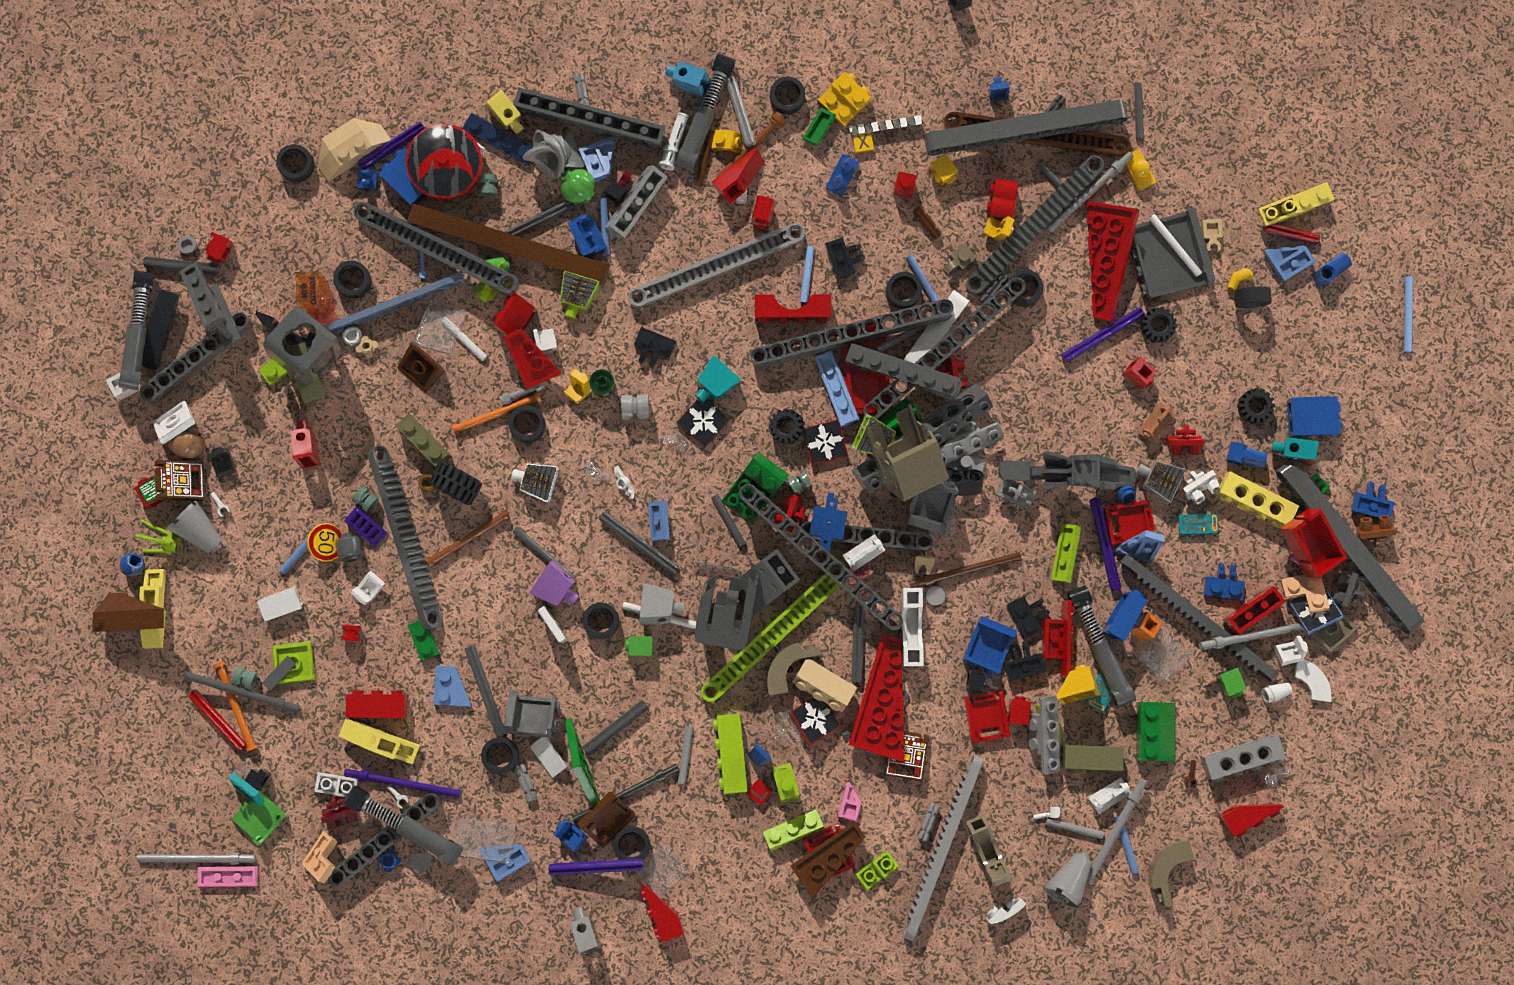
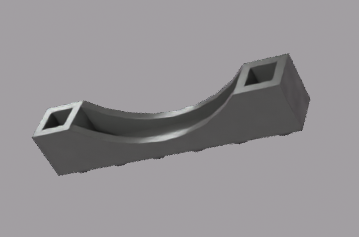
M853 343L845 360L849 367L901 380L953 401L957 400L962 387V381L958 377Z

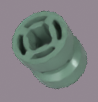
M481 174L478 180L480 183V188L478 189L479 196H497V188L495 187L497 175Z
M805 471L799 473L795 478L787 479L793 494L796 496L800 495L804 490L808 491L813 488Z
M362 486L355 493L352 501L360 504L362 509L368 513L377 504L379 497L369 493V489Z
M238 666L232 677V685H241L251 691L255 686L258 672H248L245 668Z

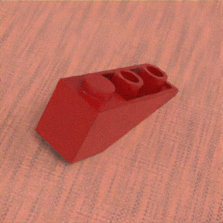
M755 147L714 179L712 183L719 195L731 204L745 193L765 161Z
M1282 804L1234 805L1218 816L1229 835L1237 836L1238 838L1245 835L1248 828L1252 826L1255 828L1263 824L1265 818L1269 816L1273 818L1280 814V810L1284 806Z
M646 883L643 884V889L640 891L643 900L648 901L650 908L647 909L650 920L654 919L656 927H653L656 938H660L661 942H665L684 935L678 913Z

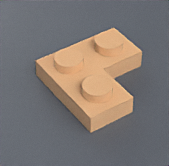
M1302 575L1281 579L1285 599L1305 596L1310 614L1329 610L1330 607L1321 577L1316 579Z
M325 831L322 832L302 862V865L317 881L323 884L331 876L335 868L327 857L337 844V841Z

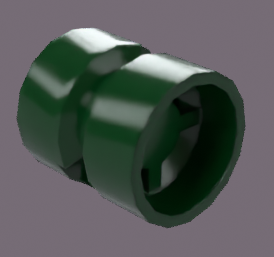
M599 369L590 376L589 384L595 395L605 398L613 394L616 384L613 375L609 371Z

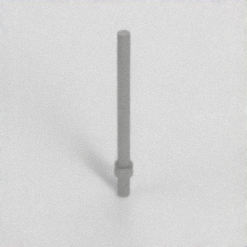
M1128 152L1119 161L1116 160L1104 175L1046 227L1047 231L1051 233L1116 173L1119 174L1124 169V166L1134 157L1133 154Z
M1295 623L1225 638L1220 636L1209 641L1200 642L1199 648L1200 650L1209 648L1219 649L1223 648L1224 645L1304 630L1301 623Z
M1141 778L1134 791L1130 792L1127 804L1090 868L1087 882L1092 883L1136 802L1139 803L1142 797L1141 793L1148 783L1145 779Z
M231 853V855L138 854L137 862H219L239 865L240 863H255L256 855H241L240 853Z

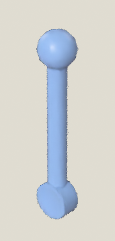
M419 251L421 264L419 276L425 279L427 273L424 266V254Z

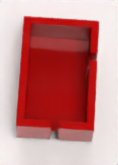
M1308 508L1296 516V519H1292L1279 528L1295 558L1301 560L1298 563L1306 577L1319 579L1348 558L1322 509Z

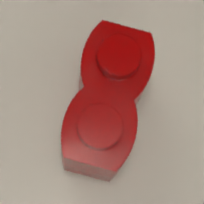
M996 179L994 184L991 183L989 195H992L991 202H987L986 213H989L988 218L993 217L1000 221L1008 216L1013 218L1018 182Z
M760 195L756 197L751 218V224L754 226V229L760 231L769 229L775 203L773 198Z

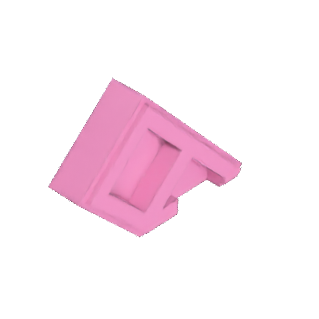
M850 782L846 783L838 817L857 822L862 803Z

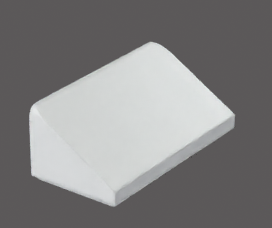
M541 737L530 746L552 778L568 767L548 738Z

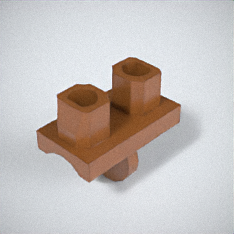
M1389 515L1379 516V524L1376 525L1372 524V519L1369 517L1360 518L1359 527H1356V532L1359 533L1360 539H1366L1367 543L1373 542L1375 547H1380V541H1386V536L1396 535V529L1392 525Z

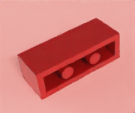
M1271 586L1222 620L1233 635H1239L1286 601L1277 588Z
M352 690V694H346L345 717L407 718L408 695H403V691H391L390 695L383 694L382 690H371V694H364V690Z

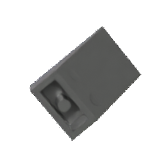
M778 549L754 566L759 576L752 615L800 581ZM751 569L739 577L741 578L739 597L744 604Z

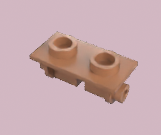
M1160 402L1137 432L1152 444L1175 416V413L1172 412V407L1169 405L1165 406Z

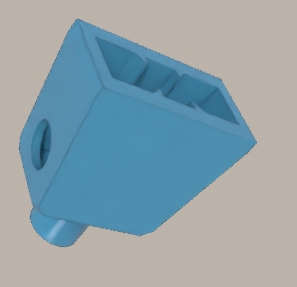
M679 62L677 67L669 65L665 72L667 77L672 78L677 88L701 99L705 97V92L709 82H711L705 69Z

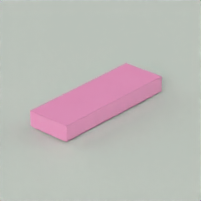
M258 866L198 867L197 887L258 886Z

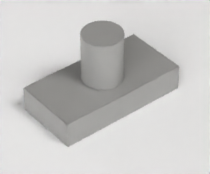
M968 454L946 464L945 467L952 470L976 469L982 472L986 461Z

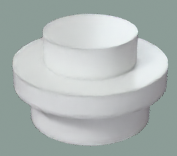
M348 327L344 330L343 340L346 344L355 346L361 342L362 333L358 328Z

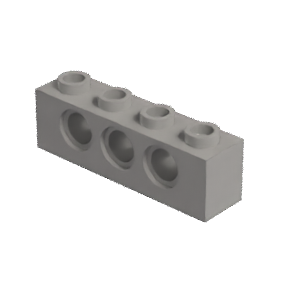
M653 165L646 167L604 228L618 239L625 238L665 182L667 176Z
M1271 735L1202 756L1201 761L1207 779L1219 782L1225 780V776L1230 774L1233 777L1244 774L1243 770L1246 769L1255 771L1261 769L1262 765L1269 763V765L1281 763L1280 759L1286 757L1279 735ZM1261 748L1265 750V757L1262 759L1258 756V751ZM1242 754L1247 756L1245 764H1241L1239 760ZM1224 759L1229 763L1226 770H1223L1221 767V762Z

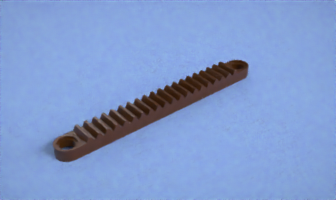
M950 112L945 116L944 127L945 129L955 128L948 123L951 117L958 119L959 124L955 127L1002 120L1003 118ZM1085 130L1015 142L1123 157L1131 148L1129 139L1124 136ZM1123 142L1126 149L1124 151L1117 150L1116 143Z

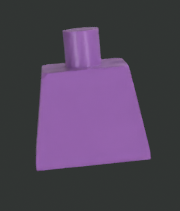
M553 560L548 563L529 592L531 595L556 606L563 599L573 605L579 597L578 594L571 590L575 583L574 579Z

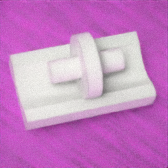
M1213 470L1207 474H1204L1203 471L1199 474H1196L1194 471L1190 472L1192 478L1186 481L1188 486L1183 488L1187 499H1192L1196 504L1204 501L1205 496L1202 493L1204 490L1208 489L1211 494L1220 491L1217 476Z

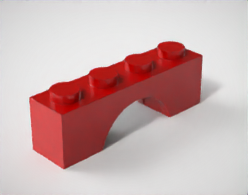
M756 294L754 298L755 320H759L761 324L770 323V320H778V323L781 324L789 323V320H797V323H808V320H816V323H827V320L831 319V294H812L808 303L799 309H787L781 306L774 294Z

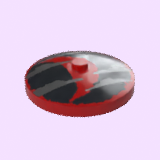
M438 124L422 130L414 137L407 149L405 164L411 182L421 193L437 200H451L463 196L475 186L482 172L483 159L476 140L466 130L455 125Z

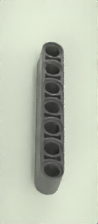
M242 312L232 315L242 337L252 328V320ZM245 318V324L239 327V320ZM213 330L144 384L139 391L140 397L152 404L159 402L223 352L225 348L217 330ZM211 342H215V348L208 350V345ZM200 354V359L197 362H193L194 355ZM180 366L185 367V370L182 374H178V368ZM169 377V384L163 386V380ZM153 389V390H154V395H153V397L148 398V397H147L148 392Z
M812 521L803 523L801 527L804 529L805 526H811ZM845 525V530H850L852 533L851 539L846 540L843 538V540L832 538L831 541L833 543L859 545L864 542L861 538V533L866 531L871 536L875 534L879 540L881 534H888L890 542L882 543L884 548L922 552L930 549L933 544L932 537L927 533ZM811 535L816 541H820V536ZM900 536H907L909 544L902 545L899 542ZM919 538H926L928 546L921 547L918 543Z
M436 793L425 795L402 813L401 817L408 816L412 818V811L417 809L420 811L421 816L419 820L415 821L421 823L440 807V796ZM429 797H433L436 800V805L433 808L427 804ZM391 825L386 826L334 868L331 876L328 877L329 883L335 887L347 883L403 836L397 834L394 827L391 828ZM383 834L389 836L390 841L388 845L381 842ZM367 847L373 848L374 855L372 857L366 855L365 850ZM352 859L358 862L357 870L350 867ZM336 872H340L343 875L341 882L335 880L334 875Z

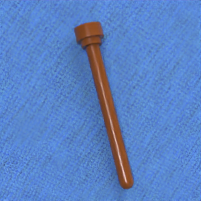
M779 112L771 116V123L754 138L755 145L745 147L717 174L716 178L757 147L775 128H782L787 123L786 119Z

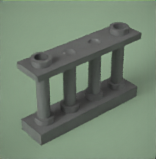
M197 262L179 271L203 327L207 331L215 327L225 349L243 340L218 284L215 283L209 287Z

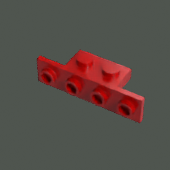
M1072 600L1062 601L1061 620L1043 619L1042 656L1043 658L1061 659L1060 678H1067L1069 672L1073 671V665L1070 663L1071 655L1073 654L1071 636L1074 632L1073 624H1071V616L1074 614Z

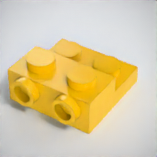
M845 71L818 99V102L827 111L836 114L835 119L843 127L871 101L870 91L865 86L860 87L856 83L858 81L852 73L847 74Z

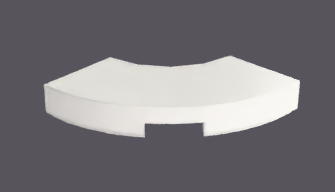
M1305 659L1296 662L1294 677L1301 679L1307 685L1310 691V699L1331 702V689L1324 673L1316 665Z

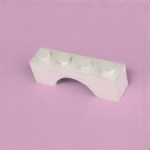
M923 588L901 589L903 618L902 666H924L922 642Z

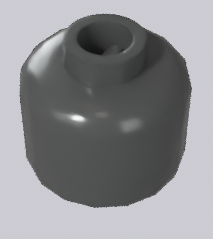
M345 533L336 541L339 559H342L344 562L359 560V556L363 552L361 540L358 536H353V533Z

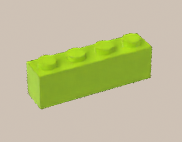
M740 713L717 715V720H713L714 732L718 731L719 739H715L716 751H720L721 756L720 759H717L718 770H722V778H719L720 790H724V794L747 792Z

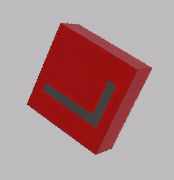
M758 778L746 794L761 806L773 790Z

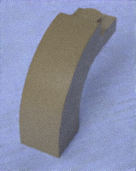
M797 642L781 649L768 666L766 674L767 694L787 693L786 674L790 665L801 658L821 655L820 647H815V644L804 645V649L801 650L800 643Z
M984 814L966 821L977 853L994 887L1013 880Z
M1188 839L1178 840L1166 845L1156 854L1151 863L1148 876L1149 888H1158V891L1155 892L1158 903H1161L1164 907L1173 905L1168 886L1170 871L1181 862L1194 860L1190 840Z

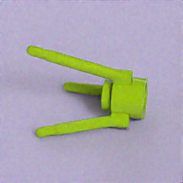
M500 262L498 267L501 268L504 262ZM480 281L473 294L485 303L487 300L492 301L502 291L497 289L491 293L493 289L488 284ZM508 281L505 284V287L507 288L509 285H511L512 281Z
M143 519L140 520L146 526L167 535V537L163 536L162 539L136 534V538L160 543V547L164 548L143 549V553H166L172 555V552H177L180 538L176 537L177 534L168 532Z

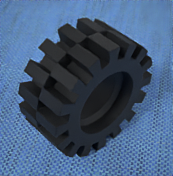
M1155 307L1149 310L1142 318V324L1140 325V328L1143 330L1142 334L1146 335L1145 338L1147 340L1150 339L1153 343L1155 341L1161 343L1172 337L1177 328V324H1175L1177 319L1173 317V312L1170 313V310H1165L1164 307ZM1155 318L1164 320L1166 325L1164 331L1157 332L1152 328V321Z
M1259 388L1245 392L1239 398L1240 401L1237 404L1239 406L1238 412L1241 413L1240 417H1244V421H1249L1251 424L1264 422L1274 412L1273 407H1275V403H1272L1273 397L1270 398L1269 392L1266 393L1264 389L1259 390ZM1252 399H1258L1262 402L1263 409L1260 413H1254L1250 410L1249 403Z
M792 409L778 410V413H774L772 415L773 419L769 421L771 423L769 425L770 434L780 443L786 445L789 443L795 444L794 442H798L799 438L804 435L802 433L806 429L804 427L805 421H803V417ZM784 420H792L794 423L793 431L784 434L780 428L781 423Z

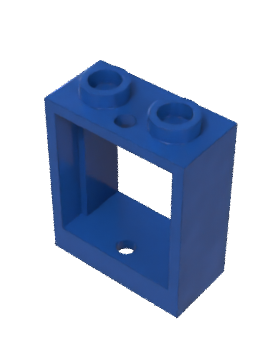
M1137 590L1124 592L1102 629L1103 634L1117 642L1125 641L1148 601L1143 598L1144 594Z

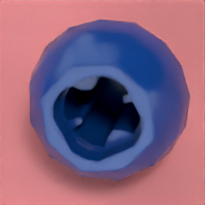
M128 553L120 560V570L128 577H136L144 571V559L137 553Z

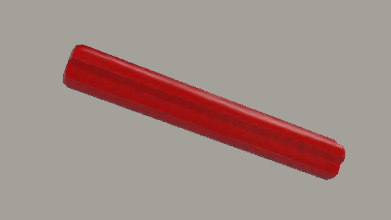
M194 690L188 695V698L237 751H241L246 747L245 741L198 690Z

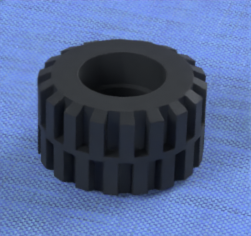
M441 461L429 480L431 486L466 505H472L482 487V483L478 479L449 463Z

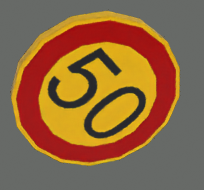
M329 523L315 526L307 538V548L310 554L315 559L323 562L338 558L336 541L341 538L342 532L335 525Z

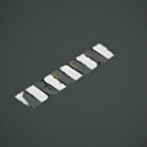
M920 115L849 126L851 135L920 125L923 124Z

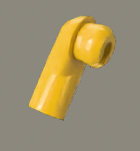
M1243 268L1234 272L1227 289L1236 291L1240 281H1250L1253 278L1251 270Z

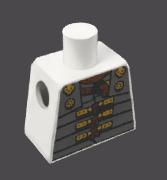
M526 464L524 472L516 469L513 470L511 480L521 483L520 491L550 504L559 468L549 465Z

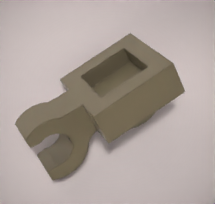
M964 243L949 256L952 261L946 264L943 270L947 275L957 267L962 271L977 257Z

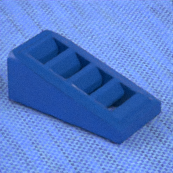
M756 744L747 753L748 757L759 767H762L771 759V756L759 744Z

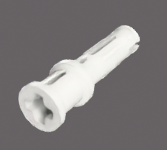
M677 113L668 144L663 147L664 153L661 161L658 162V166L671 171L675 168L674 162L679 153L678 147L689 116L684 113Z

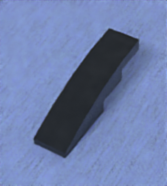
M164 289L160 290L146 331L142 358L143 367L153 370L159 369L162 352L166 349L169 332L173 329L180 294Z

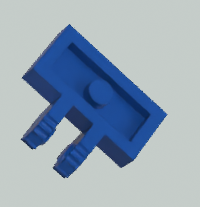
M1369 481L1365 494L1355 493L1351 512L1374 518L1389 515L1391 518L1394 502L1384 499L1385 485L1381 484L1379 486L1377 497L1372 496L1375 483Z
M1224 563L1218 564L1217 577L1205 576L1204 596L1243 601L1245 581L1234 580L1236 565L1231 564L1228 579L1223 578Z

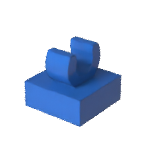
M1001 77L993 78L994 83L989 86V100L1008 99L1009 82H1002Z
M376 169L357 170L358 190L377 189Z

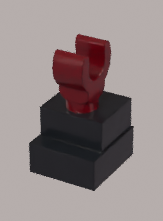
M625 171L618 183L613 180L611 185H608L605 189V196L620 205L627 194L625 186L631 181L632 174Z

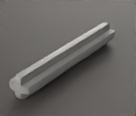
M735 77L726 79V84L746 147L754 146L755 140Z

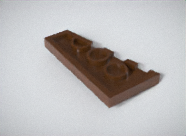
M855 821L790 865L812 899L865 839V835Z

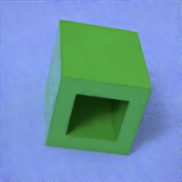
M629 636V640H625V652H629V656H653V637Z
M1232 668L1216 675L1225 697L1231 696L1233 699L1243 695L1242 691L1247 690L1238 668Z

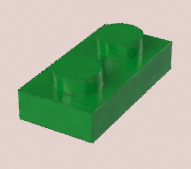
M420 620L407 625L421 661L440 654L431 630L425 629L421 625Z

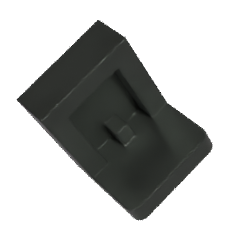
M217 447L211 450L212 453L207 454V457L211 459L217 478L237 472L230 450Z

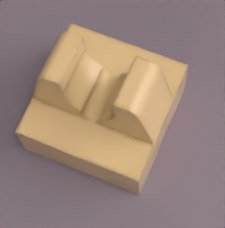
M914 554L915 572L919 573V568L924 565L926 567V574L929 575L934 566L935 558L933 556Z

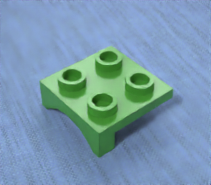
M257 790L265 802L259 807L252 801L247 800L231 820L245 831L256 845L260 846L285 819L287 814L260 790Z

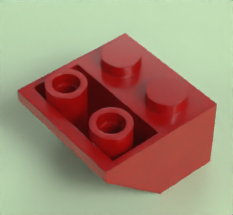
M513 292L511 296L508 295L503 303L505 305L503 310L496 313L493 325L503 335L520 328L525 331L537 310L533 305Z

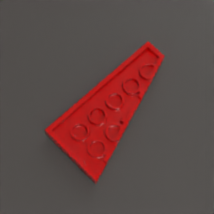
M1085 201L1088 212L1086 219L1089 228L1088 250L1089 265L1091 266L1092 273L1090 280L1093 288V318L1113 322L1140 210Z
M882 634L848 745L904 763L901 639Z

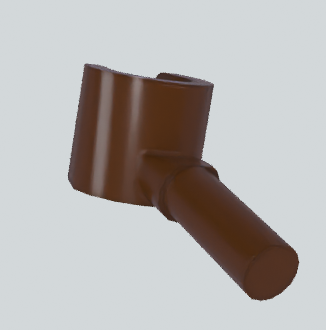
M1191 760L1189 775L1184 779L1186 786H1188L1189 780H1193V788L1197 786V780L1194 778L1195 760Z

